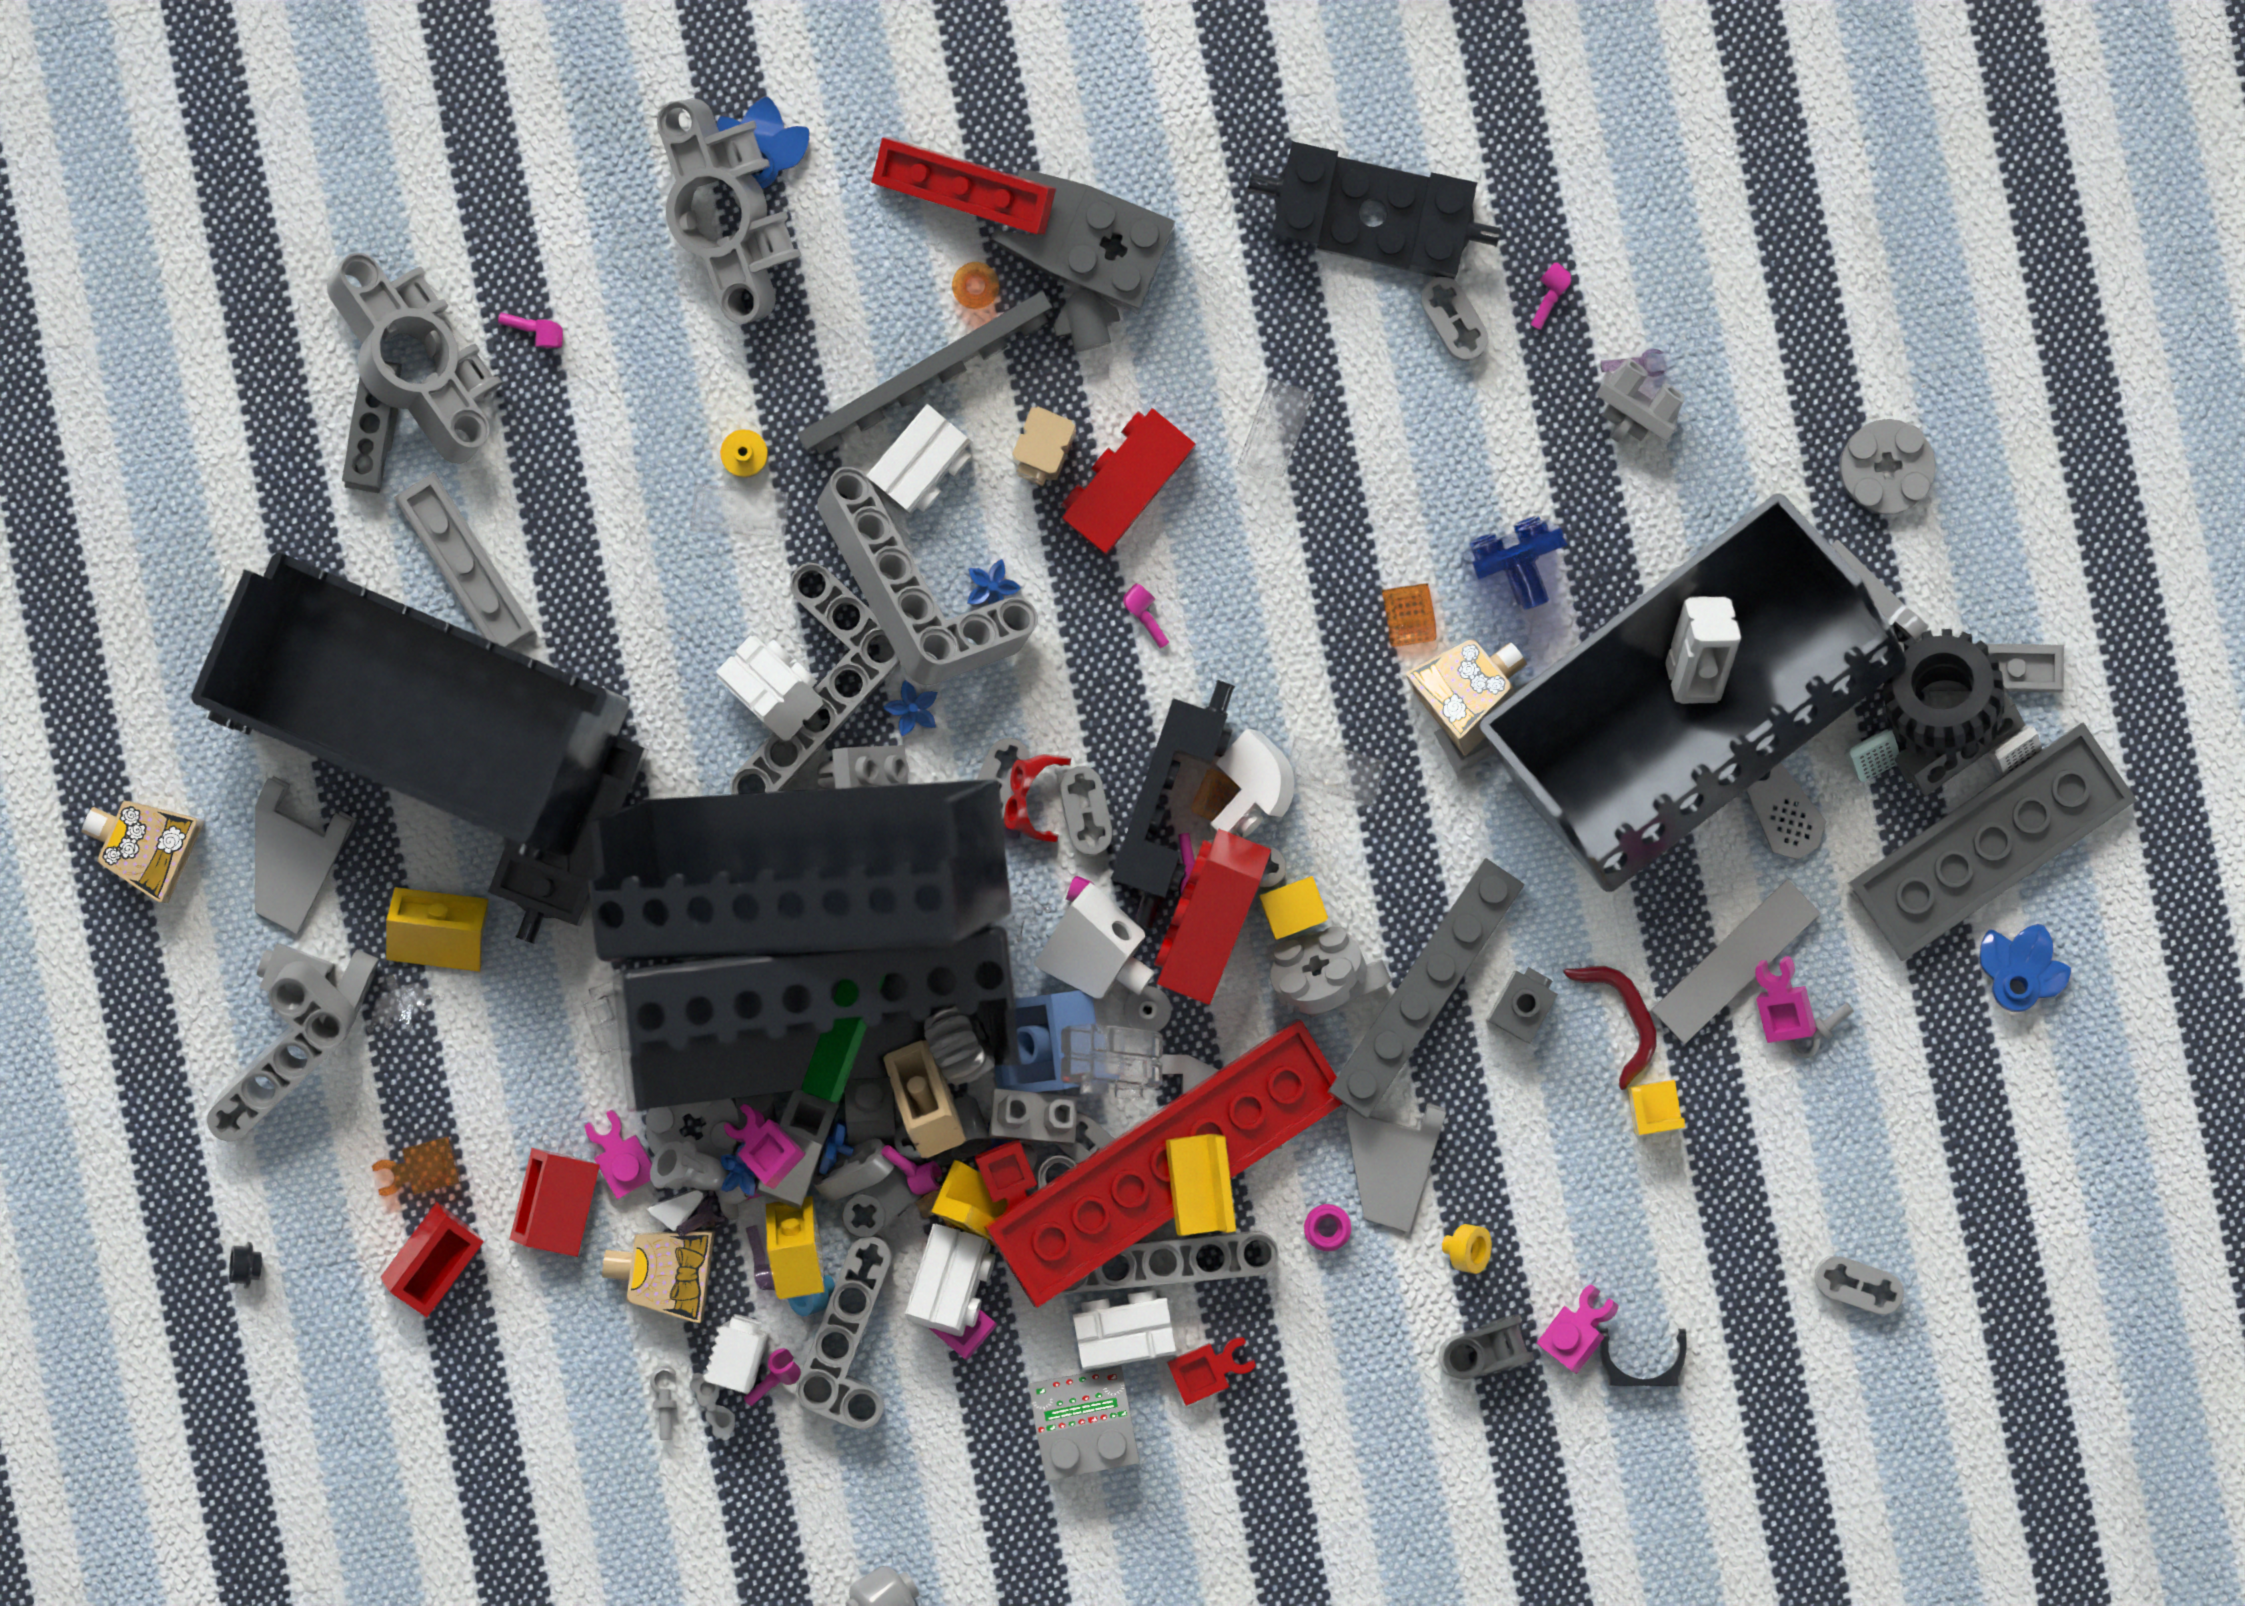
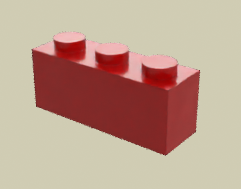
M1151 408L1146 416L1138 411L1121 431L1127 439L1116 452L1108 447L1091 468L1097 474L1085 489L1078 484L1061 504L1067 510L1062 516V521L1105 556H1107L1196 448L1194 441L1153 408Z

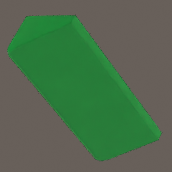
M886 975L879 982V993ZM841 979L833 1002L839 1007L847 1008L857 1001L858 988L853 981ZM861 1016L833 1019L832 1029L828 1032H821L801 1085V1090L804 1093L831 1103L840 1101L867 1028Z

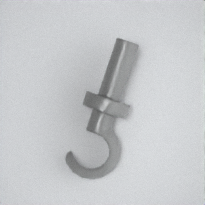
M1846 1003L1824 1021L1820 1017L1814 1020L1817 1030L1811 1036L1813 1040L1812 1050L1800 1052L1796 1048L1795 1039H1791L1790 1046L1793 1053L1801 1058L1814 1056L1820 1046L1819 1039L1823 1036L1828 1040L1833 1037L1834 1034L1831 1030L1854 1012L1852 1007Z
M661 1366L655 1369L650 1377L651 1388L659 1394V1401L653 1402V1409L659 1410L660 1440H671V1410L677 1409V1401L671 1400V1389H660L657 1386L656 1379L661 1372H670L674 1377L676 1372L671 1367Z

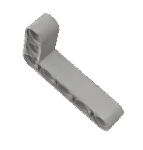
M849 466L841 467L834 471L818 498L817 507L819 514L903 668L913 681L922 685L937 684L1010 657L1021 650L1038 624L1037 611L1030 602L1019 597L1006 598L946 620L866 475L857 468ZM839 493L844 494L850 500L841 497ZM861 533H865V534L868 535L871 539L865 538L864 536L861 535ZM882 572L889 574L893 579L887 578ZM904 612L911 614L916 620L907 617ZM1006 623H1009L1012 626H1014L1016 630H1013L1010 627H1008ZM965 637L974 640L977 645L970 643ZM925 652L933 654L938 660L932 659Z
M807 563L798 567L791 576L790 586L795 598L850 649L841 661L813 689L823 699L822 706L829 711L830 723L821 732H811L805 726L804 720L802 721L803 726L789 740L796 745L798 756L796 761L787 767H780L773 761L772 750L778 742L783 741L773 732L735 773L730 783L731 794L740 793V784L749 775H758L763 779L766 787L765 792L781 791L900 663L896 653H894L889 661L884 663L875 662L870 658L868 650L871 642L878 637L887 636L875 614L820 564ZM808 573L821 574L826 582L824 592L816 598L803 596L800 591V581ZM843 605H853L860 611V622L852 630H841L835 625L834 615L837 609ZM848 671L858 673L863 682L859 694L850 698L841 696L836 687L839 676Z
M1056 1154L1047 1158L1039 1169V1189L1048 1184L1046 1171L1052 1164L1064 1163L1072 1168L1077 1163L1071 1157L1062 1154ZM1263 1231L1138 1241L1120 1253L1127 1258L1130 1265L1129 1271L1123 1278L1111 1279L1107 1277L1101 1265L1062 1292L1078 1293L1260 1276L1269 1273L1276 1266L1279 1250L1274 1239ZM1262 1240L1270 1246L1271 1255L1264 1265L1252 1266L1244 1259V1249L1249 1242ZM1208 1244L1220 1247L1224 1254L1221 1266L1211 1271L1201 1268L1196 1261L1199 1249ZM1158 1249H1168L1176 1256V1266L1169 1274L1159 1275L1150 1268L1149 1258Z

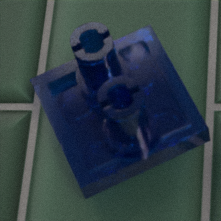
M1539 515L1515 523L1513 525L1515 532L1503 537H1497L1495 533H1489L1475 538L1469 542L1471 549L1461 553L1467 571L1478 580L1503 570L1517 604L1522 605L1524 610L1537 607L1550 600L1536 564L1539 556L1567 546L1561 527L1549 519L1541 520Z

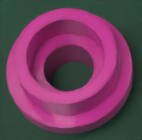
M1322 1204L1313 1208L1307 1215L1304 1222V1233L1308 1242L1316 1249L1326 1252L1335 1251L1344 1246L1351 1234V1221L1342 1208L1333 1204ZM1326 1218L1334 1220L1337 1225L1336 1232L1328 1237L1321 1235L1318 1230L1319 1223Z

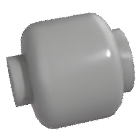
M881 1566L851 1585L849 1590L850 1600L846 1601L845 1604L846 1606H915L913 1599L919 1596V1592L915 1583L905 1571L898 1575L892 1568Z

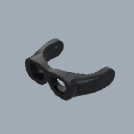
M1600 1328V1333L1605 1336L1600 1343V1358L1608 1376V1386H1679V1376L1686 1358V1329L1678 1328V1335L1676 1337L1678 1353L1671 1367L1657 1377L1639 1379L1623 1373L1612 1362L1608 1352V1342L1610 1340L1608 1328Z

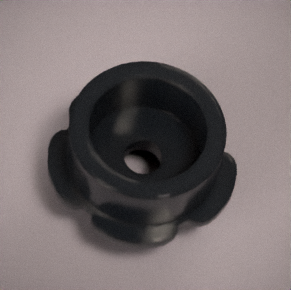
M247 1242L246 1246L233 1245L229 1262V1282L244 1284V1289H248L251 1280H260L262 1268V1253L253 1251L252 1242Z

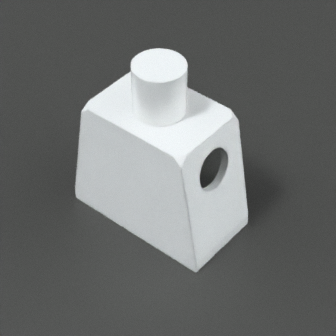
M1091 882L1072 902L1034 963L1042 971L1096 999H1102L1116 981H1119L1134 993L1140 995L1155 974L1153 970L1133 957L1145 938L1144 930Z

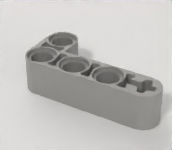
M295 961L285 965L269 989L268 998L270 1005L290 1026L221 1091L208 1113V1128L220 1140L228 1142L237 1141L246 1135L342 1043L354 1022V1009L348 999L314 967L306 962ZM291 982L297 984L304 991V995L296 996L291 994L285 988L284 983ZM326 1015L332 1017L338 1023L339 1028L332 1029L326 1027L320 1021L319 1016ZM287 1047H299L304 1051L307 1058H295L289 1053ZM255 1077H266L273 1083L275 1089L261 1087L256 1082ZM242 1100L246 1105L242 1113L238 1112L231 1116L229 1113H231Z
M875 1234L869 1237H860L850 1248L796 1387L797 1399L804 1408L856 1429H867L875 1425L881 1418L885 1406L883 1395L879 1389L847 1375L893 1256L891 1246L887 1240ZM871 1243L879 1246L877 1254L884 1258L882 1264L874 1263L869 1270L867 1278L876 1279L874 1287L862 1279L847 1277L850 1269L857 1275L859 1274L864 1258L857 1255L859 1248L866 1250ZM846 1288H858L865 1294L867 1302L864 1310L854 1314L843 1309L840 1303V1296ZM831 1332H840L845 1335L849 1343L847 1354L838 1358L828 1355L823 1348V1338L825 1335ZM815 1376L827 1379L832 1389L830 1398L821 1402L810 1399L805 1389L808 1379ZM862 1393L872 1397L876 1405L874 1415L867 1419H860L854 1416L849 1407L850 1399L853 1396Z

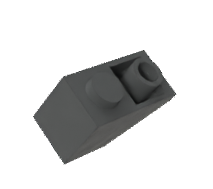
M796 1089L793 1090L779 1125L806 1155L775 1189L764 1185L760 1180L756 1189L757 1194L801 1209L823 1155V1149L828 1136L831 1135L839 1105Z

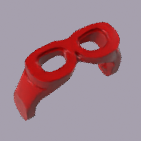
M1041 754L1026 760L1019 759L1015 761L1010 776V786L1014 795L1009 797L1004 813V823L1008 829L1017 830L1032 839L1058 842V834L1051 831H1036L1032 826L1027 813L1026 794L1036 776L1046 766L1053 764L1070 766L1072 758Z

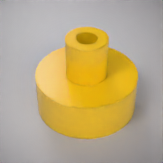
M747 429L736 430L730 433L721 445V461L731 474L740 478L753 477L765 468L768 461V448L765 441L756 432ZM742 449H747L745 456H740Z
M1463 1224L1457 1228L1453 1236L1447 1235L1443 1239L1442 1251L1444 1254L1450 1255L1451 1264L1456 1270L1477 1274L1483 1271L1488 1264L1492 1241L1490 1233L1485 1227Z

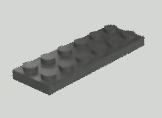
M2082 722L1848 882V885L1901 961H1904L2136 802L2137 799L2089 729Z

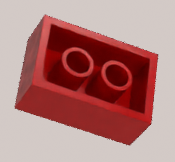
M1219 828L1213 843L1203 840L1154 963L1155 966L1162 968L1157 981L1158 985L1205 1004H1211L1261 881L1271 849Z

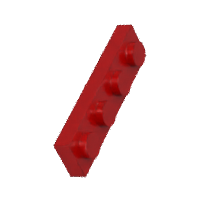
M882 137L871 183L1034 234H1045L1056 192L1054 187L891 137Z

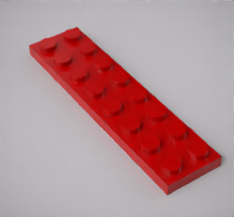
M1295 1019L992 1220L984 1228L1032 1305L1038 1308L1175 1217L1165 1140L1206 1134L1225 1136L1231 1179L1341 1106L1343 1103L1327 1093L1337 1076L1303 1021Z

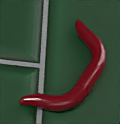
M1604 965L1566 968L1563 970V973L1570 980L1579 983H1605L1616 989L1639 1035L1637 1052L1623 1067L1619 1078V1087L1621 1090H1625L1631 1081L1651 1062L1656 1050L1657 1037L1653 1019L1633 981L1620 970Z

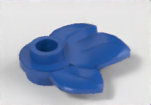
M763 97L753 104L744 115L742 122L730 117L720 116L716 124L719 132L747 122L755 121L757 128L753 132L762 158L768 159L770 167L765 168L761 174L752 175L762 189L767 188L775 181L779 171L792 168L802 160L810 140V133L807 127L793 126L784 128L781 114L769 97Z
M2036 924L2025 928L2016 935L2013 941L1992 929L1988 930L1982 939L1979 955L1980 965L1984 972L1993 980L1992 992L1996 1002L2008 1011L2023 1012L2030 1009L2038 998L2055 997L2066 987L2069 981L2071 967L2065 963L2052 960L2053 940L2044 925ZM2017 980L2024 985L2025 992L2023 994L2014 993L2010 989V981Z

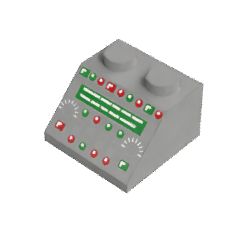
M1122 1366L1029 1383L1037 1438L1046 1481L1140 1463Z

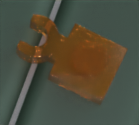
M449 1136L403 1148L404 1163L399 1164L394 1160L384 1159L372 1165L373 1171L385 1168L391 1170L394 1175V1181L389 1187L378 1189L379 1195L382 1196L397 1193L406 1182L411 1183L414 1195L461 1182Z

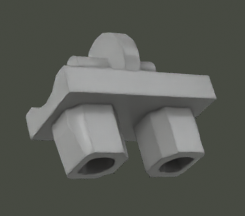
M1627 358L1613 374L1607 370L1599 382L1600 387L1596 393L1598 397L1609 403L1602 416L1615 424L1610 438L1619 442L1626 433H1629L1639 441H1642L1648 430H1650L1667 442L1675 431L1677 415L1685 395L1666 383L1661 386L1653 399L1638 391L1647 378L1648 372L1631 358Z
M994 1088L991 1091L989 1138L1020 1139V1141L1072 1146L1075 1144L1078 1097Z

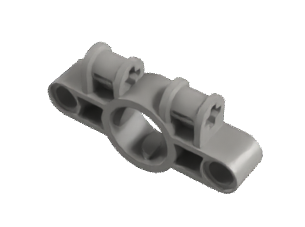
M691 98L668 102L658 113L657 126L676 180L666 203V218L670 232L685 250L703 257L720 309L727 319L738 324L763 319L772 312L776 302L775 291L767 269L794 260L802 255L799 249H794L785 224V221L788 219L787 212L784 211L767 216V205L763 190L751 175L770 167L769 160L762 158L753 132L757 128L756 123L751 121L719 132L713 113L704 101ZM682 109L686 110L691 117L692 124L688 133L679 124V115ZM721 179L734 189L735 194H733V197L741 208L742 218L739 230L735 235L717 240L718 243H715L699 232L696 226V213L694 210H691L694 192L698 187ZM744 289H747L754 297V307L751 312L744 308L741 301Z
M364 253L347 255L330 276L327 282V293L362 344L358 355V369L364 385L379 401L395 408L408 409L435 449L445 460L456 464L469 461L487 441L490 434L489 423L477 403L497 390L502 385V380L498 376H492L478 356L480 349L476 344H472L458 352L457 343L451 330L438 318L449 305L444 299L439 300L423 278L426 272L422 267H417L390 282L372 257ZM345 275L355 277L362 287L352 285ZM396 334H407L420 340L424 344L430 358L433 357L436 372L428 376L420 384L409 383L396 377L395 371L384 363L381 356V337L384 341H388L395 337ZM455 429L464 431L468 435L470 442L461 440L456 435Z

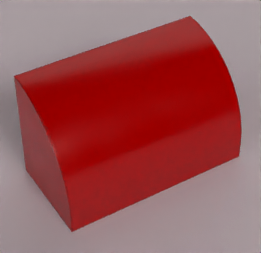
M531 1148L509 1240L526 1247L578 1257L600 1165L551 1151Z
M436 1202L380 1278L391 1294L427 1318L484 1241L465 1222Z

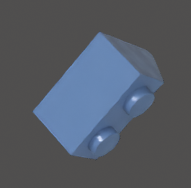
M1077 990L1015 999L1016 1009H1014L1021 1064L994 1066L997 1089L1042 1092L1104 1083L1092 996Z

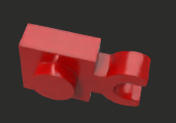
M1020 1139L975 1156L992 1202L994 1203L1004 1198L1007 1199L1008 1203L1005 1207V1212L1030 1196L1026 1194L1025 1190L1037 1186Z
M1235 1337L1229 1340L1223 1352L1216 1355L1209 1342L1167 1361L1186 1406L1228 1388L1229 1384L1224 1374L1230 1371L1237 1374H1245L1256 1367L1254 1359L1244 1364H1239L1232 1358L1234 1349L1246 1344L1244 1337Z

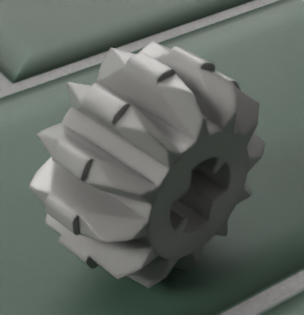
M952 1004L938 1009L934 1014L925 1019V1038L930 1046L929 1051L933 1054L935 1064L940 1067L943 1076L949 1079L951 1083L957 1086L965 1082H973L994 1068V1049L989 1041L990 1036L986 1033L984 1024L979 1020L976 1012L965 1015L959 1011L958 1004Z

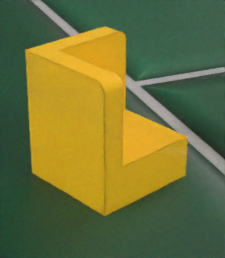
M1313 876L1258 896L1274 940L1318 925L1328 919Z
M1674 1079L1627 1087L1634 1134L1644 1135L1686 1128L1685 1120L1681 1117Z

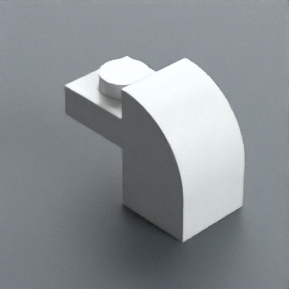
M1246 729L1225 752L1224 757L1222 756L1216 762L1242 790L1211 823L1217 831L1219 828L1243 838L1250 835L1263 820L1260 814L1263 810L1268 815L1283 817L1291 804L1294 794V775L1285 755L1261 731Z

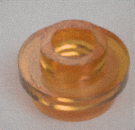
M970 262L961 266L956 271L952 280V291L956 300L962 306L974 310L983 309L992 304L999 292V280L995 271L990 266L981 262ZM972 278L983 280L985 283L983 292L978 295L969 293L967 290L968 281Z

